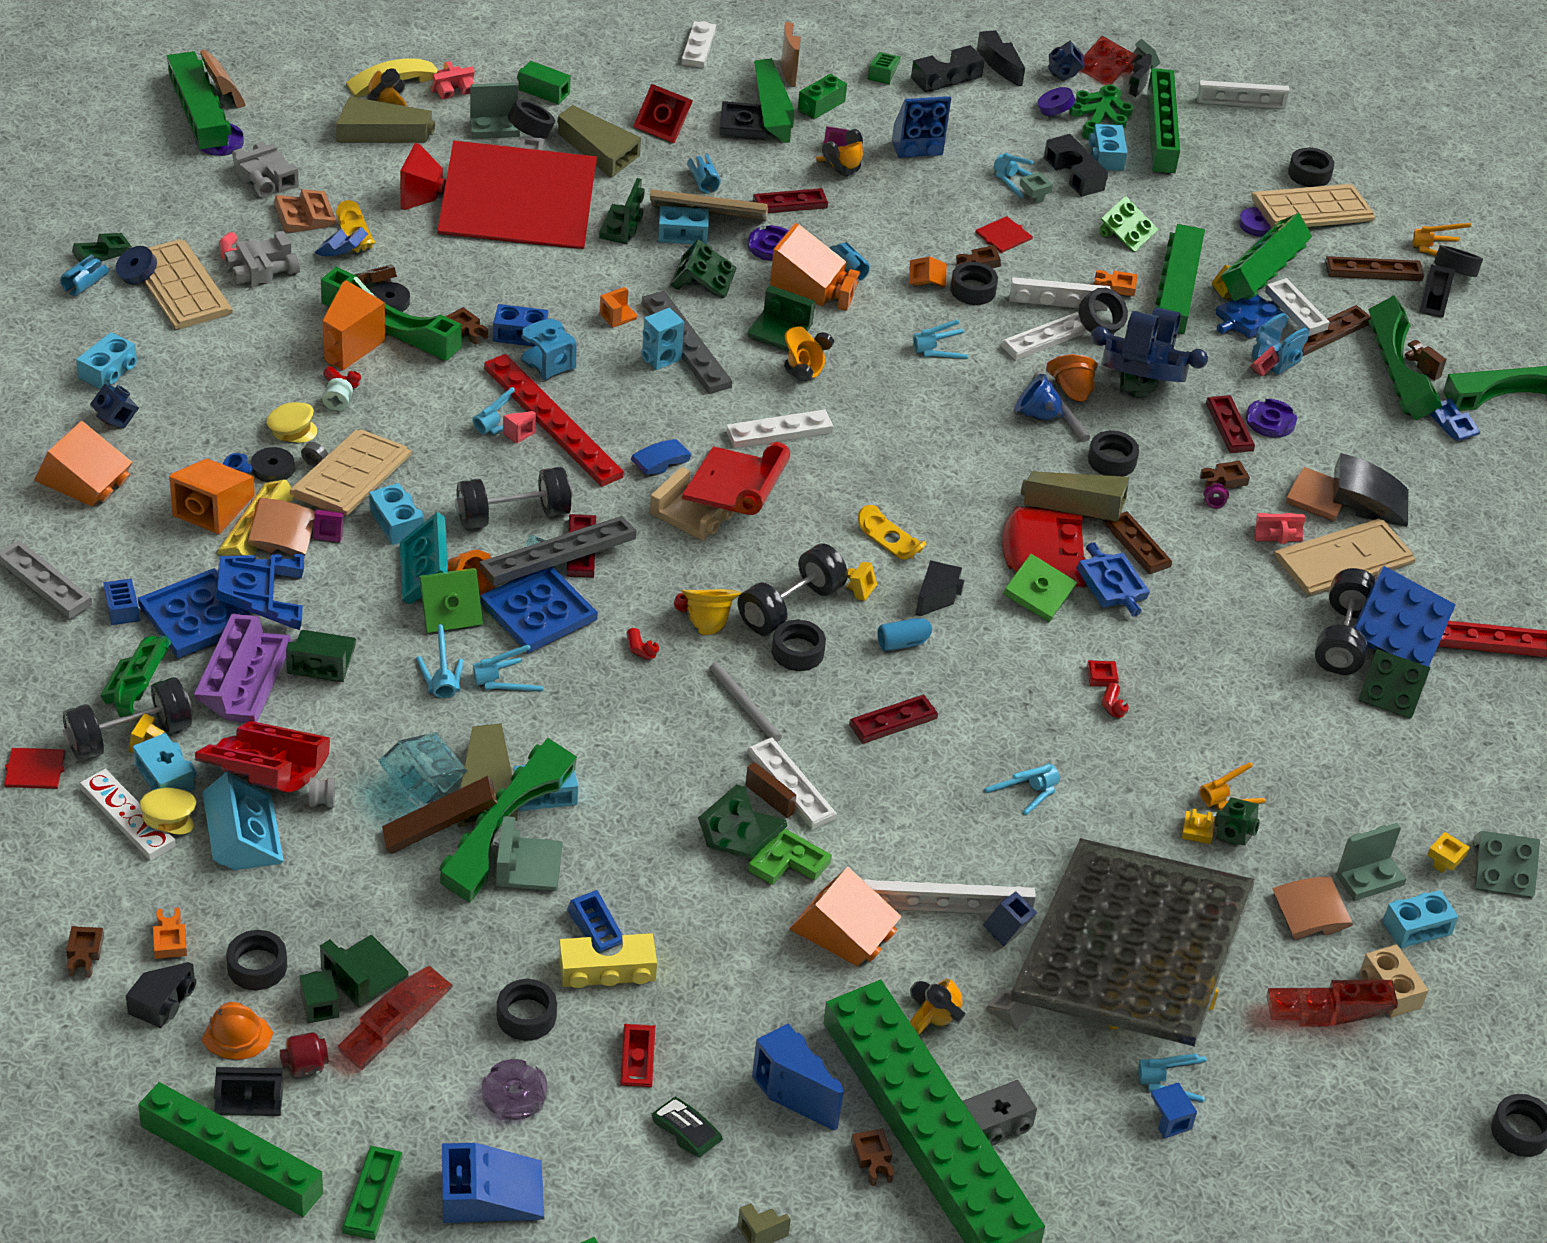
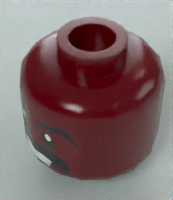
M315 1032L290 1036L286 1039L285 1049L279 1050L282 1068H289L290 1074L296 1078L319 1074L323 1071L324 1064H329L325 1038L320 1039Z

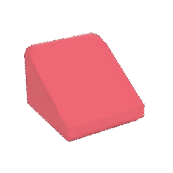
M1271 346L1250 365V368L1260 376H1264L1279 362L1275 348Z
M530 411L504 415L503 434L515 443H519L535 433L536 413Z

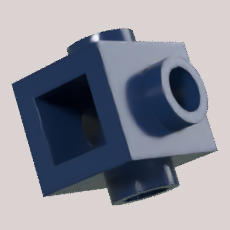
M1070 40L1061 47H1056L1049 54V71L1053 76H1058L1061 81L1072 78L1085 68L1084 55Z
M106 383L90 403L97 412L96 417L106 424H113L120 428H125L139 409L129 398L130 392L120 385L113 387Z

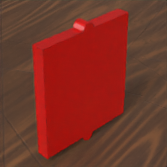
M1008 216L975 231L986 241V244L995 245L1000 253L1033 239V236L1024 230L1022 225H1018Z
M12 747L9 763L5 765L7 773L4 786L58 789L61 773L65 771L63 766L65 749Z

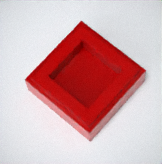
M1088 660L1087 670L1090 686L1107 687L1109 683H1119L1116 661Z

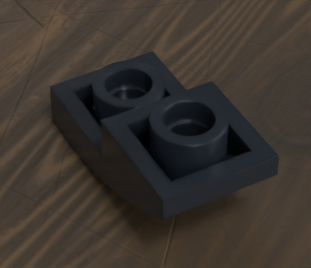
M1149 53L1136 61L1133 67L1134 73L1129 79V94L1135 97L1143 91L1148 81L1152 62V55Z

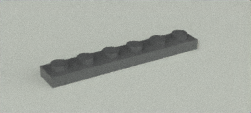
M665 291L642 296V304L650 315L670 307L684 321L682 358L706 391L712 394L732 388L731 378Z
M623 516L480 561L479 571L493 586L635 540L637 530Z

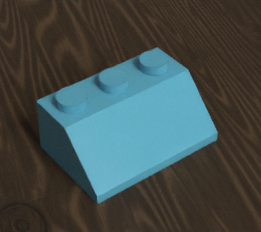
M225 772L202 792L214 861L233 870L276 865L284 862L272 794L249 784L247 781L229 772Z

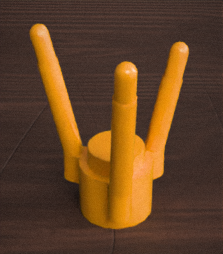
M1459 223L1432 227L1422 226V229L1415 228L1413 247L1419 248V252L1436 256L1437 251L1428 248V246H1433L1434 241H1460V238L1434 235V232L1469 228L1472 224Z
M1249 762L1217 780L1200 786L1201 799L1208 807L1216 805L1218 810H1222L1228 802L1226 800L1227 797L1230 796V789L1226 782L1252 768L1253 764ZM1265 798L1241 799L1257 804L1265 803L1266 801Z

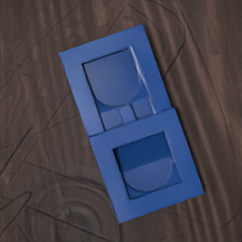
M360 227L347 236L340 229L327 238L315 253L321 256L344 254L356 248L368 233Z
M1452 399L1441 401L1443 407L1430 413L1432 418L1445 432L1457 441L1480 434V430L1469 413L1461 414Z
M672 439L650 445L633 454L630 460L645 474H658L666 472L669 464L688 462L692 453L677 439Z

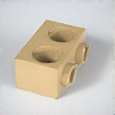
M1397 944L1365 954L1360 969L1361 979L1365 985L1370 986L1375 994L1378 1005L1386 1010L1390 1018L1423 1007L1429 990Z

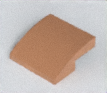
M785 22L781 69L789 85L795 87L801 37L793 36L794 23Z
M206 50L200 51L205 68L221 94L228 93L237 108L246 106L243 97L221 63Z
M301 189L299 197L275 196L273 203L284 232L307 231L326 228L336 224L337 220L325 191Z
M1306 467L1300 472L1286 499V503L1332 521H1336L1342 506L1344 507L1343 504L1333 502L1334 478Z
M260 498L257 502L247 543L271 554L275 549H279L292 556L294 554H303L305 556L316 511L282 500Z
M1331 877L1302 879L1272 888L1294 940L1319 931H1323L1324 935H1330L1353 926Z

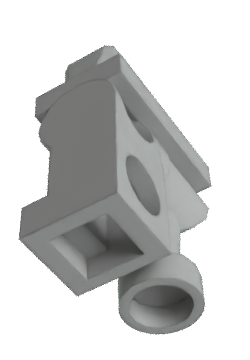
M262 141L256 143L251 151L245 152L240 148L232 152L235 174L238 178H241L243 183L253 182L255 184L254 190L261 198L272 195L275 189L281 193L299 187L298 168L293 163L289 164L285 160L283 154L277 151V146L274 143L266 145ZM282 179L288 180L289 183L282 185Z
M284 230L274 232V238L259 242L255 240H250L246 243L244 241L236 242V250L225 252V265L228 269H232L233 279L236 284L249 282L253 288L259 286V283H270L273 279V274L287 271L288 274H295L300 271L298 258L295 253L291 254V242Z

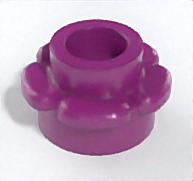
M1221 484L1208 486L1203 492L1204 502L1213 509L1222 508L1229 498V491L1224 489V486Z

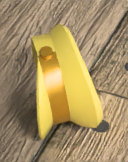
M292 402L280 405L271 411L267 417L266 423L273 436L278 440L303 443L312 440L317 434V428L311 422L314 410L307 403Z
M160 788L145 794L140 800L142 819L151 828L172 834H187L193 830L194 823L189 815H191L196 806V798L191 793L177 788Z

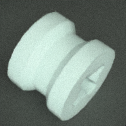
M342 378L330 380L322 398L324 405L330 410H345L352 396L353 387L347 380Z

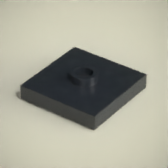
M722 101L719 135L766 139L767 129L764 127L760 104Z

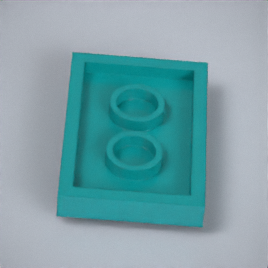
M438 512L400 541L402 601L407 604H413L416 600L422 598L419 576L448 572L445 517Z

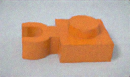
M850 269L843 284H838L835 299L839 300L838 309L848 310L854 296V291L858 286L859 281L857 279L860 271Z
M1096 270L1094 285L1110 286L1112 290L1120 295L1134 297L1138 274L1114 270L1112 275L1103 270Z
M175 907V914L170 918L163 916L162 909L157 910L158 926H153L155 959L187 956L185 924H181L179 907Z

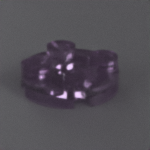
M509 1059L501 1061L491 1068V1072L482 1081L484 1104L493 1112L494 1117L497 1119H525L539 1113L544 1107L547 1097L546 1077L541 1069L537 1066L534 1069L526 1065L524 1060ZM512 1085H516L517 1089H523L519 1093L508 1092Z

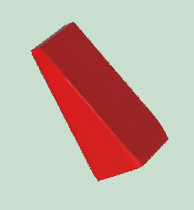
M624 1024L620 1086L652 1087L656 1025ZM629 1076H632V1077H645V1078H643V1079H633V1078H630Z

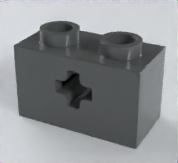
M1019 1080L963 1100V1103L992 1146L1000 1143L1005 1137L1012 1134H1024L1034 1125L1037 1107Z

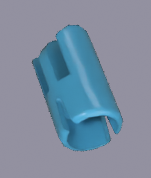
M705 154L706 164L701 155L696 156L697 168L692 158L687 161V165L699 189L703 193H709L707 187L709 185L713 192L716 191L721 184V179L709 155Z
M848 242L829 247V249L846 261L845 272L847 276L850 269L860 271L858 276L860 280H863L868 275L870 264Z
M90 254L61 275V286L65 291L76 286L69 294L77 296L109 273V268L106 265H102L100 260L94 259V256Z
M924 618L881 624L877 629L878 642L884 652L922 645L932 633V625Z

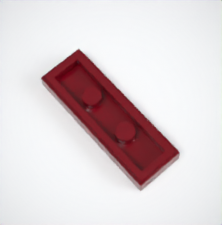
M823 188L753 194V202L767 204L768 213L828 208V201Z
M1232 396L1207 397L1206 405L1229 453L1254 451L1255 444Z
M569 514L568 533L595 525L596 515ZM595 553L567 562V577L594 578Z
M923 694L851 718L849 726L862 744L935 720L938 717V712Z

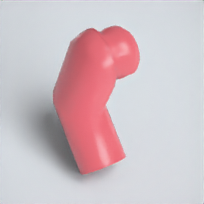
M228 232L219 241L221 258L224 261L225 252L236 250V248H232V245L237 242V235L233 232Z

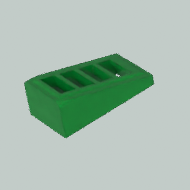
M879 52L869 66L868 80L890 84L901 56Z

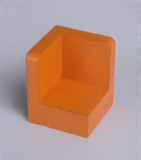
M930 256L910 260V285L919 286L932 283L939 287H946V263Z
M626 287L600 295L599 314L612 328L637 319V314L628 305L629 291Z

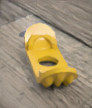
M352 200L340 202L336 208V216L342 231L349 236L351 232L362 227L368 233L359 245L351 251L359 253L360 249L366 251L367 247L372 249L376 243L363 218L359 205Z
M865 505L859 510L857 521L862 531L899 559H913L917 552L920 554L924 550V546L927 544L924 540L919 541L917 538H913L893 524L880 512L878 507ZM889 533H895L900 539L895 543H889L884 537Z

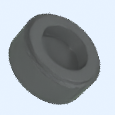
M308 442L301 450L303 460L314 467L329 455L326 449L316 442Z

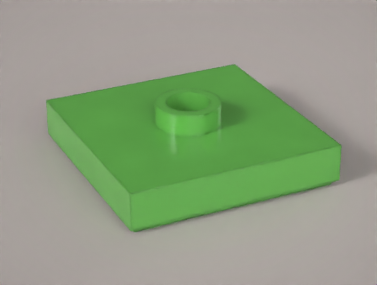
M1030 554L1007 585L1003 594L1050 622L1075 588L1077 582L1033 554Z
M475 568L419 576L427 633L438 631L439 624L443 625L444 630L483 624L477 570Z

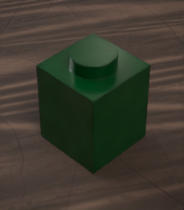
M331 969L299 975L300 995L307 1023L339 1018V998Z

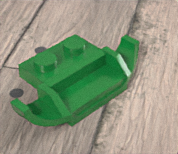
M166 635L161 637H145L138 645L132 657L121 659L117 664L100 697L105 704L115 703L119 717L133 714L134 701L141 700L155 670L172 643Z

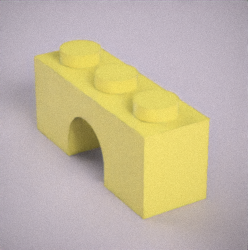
M653 933L622 935L620 952L611 956L597 953L592 947L591 937L560 939L559 963L562 987L583 988L587 985L603 984L605 986H614L618 983L634 982L636 984H645L649 981H656L657 957Z

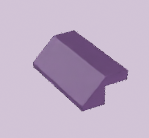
M231 614L194 693L195 699L226 720L239 723L257 722L285 661L287 644L292 642L290 635L263 633L259 616Z

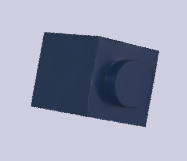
M1015 891L997 906L983 926L995 939L1005 946L1024 930L1038 912Z

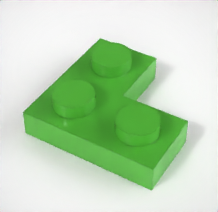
M784 829L749 862L748 871L772 885L789 867L815 881L831 863L832 855L789 830Z

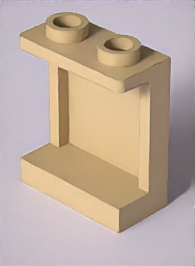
M681 466L651 494L650 514L704 541L710 534H715L720 524L725 519L729 520L734 512L683 500L682 494L689 485L690 470Z

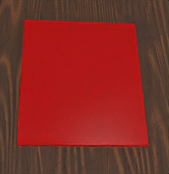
M453 140L437 233L584 249L597 156Z

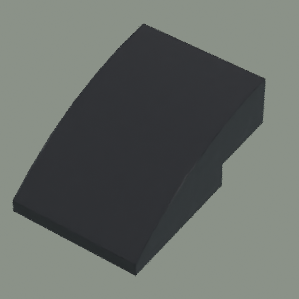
M1340 453L1334 468L1333 502L1356 507L1355 516L1372 520L1380 518L1389 524L1407 526L1409 489L1382 468L1360 458Z

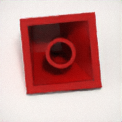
M651 84L633 127L675 143L693 100Z
M414 143L400 170V209L403 210L436 201L439 193H444L446 179L443 178V168L418 143Z

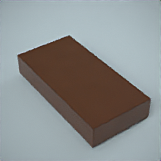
M753 762L749 765L746 772L745 786L784 817L789 818L793 815L796 794L757 763Z

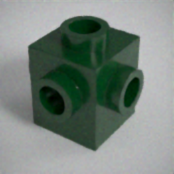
M1120 371V392H1132V397L1146 398L1147 393L1155 392V388L1159 385V380Z
M1231 797L1223 809H1219L1216 813L1214 825L1218 827L1217 839L1228 841L1233 845L1245 846L1250 838L1256 836L1260 824L1258 819L1259 804Z

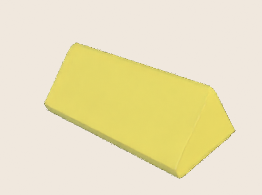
M287 480L268 482L263 485L217 552L219 555L242 556L255 554L258 548L248 544L247 539L257 502L260 498L290 502L294 495L290 494L291 486Z

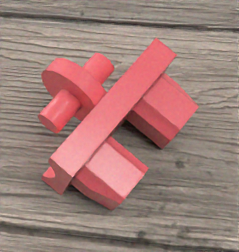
M450 61L444 62L443 69L437 70V74H433L431 91L433 93L437 92L441 99L453 97L454 88H459L462 95L470 94V85L474 84L475 71L473 66L461 69L460 66L453 67Z
M1258 513L1254 533L1255 541H1278L1279 544H1286L1287 541H1303V526L1306 517L1304 514Z

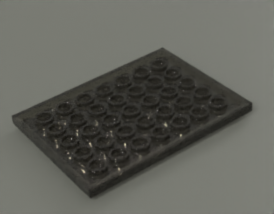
M1080 838L1012 988L1011 1001L1195 1047L1253 891L1255 879Z

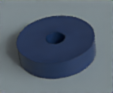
M135 246L126 250L119 257L116 263V272L127 284H139L147 280L154 273L157 259L148 247Z

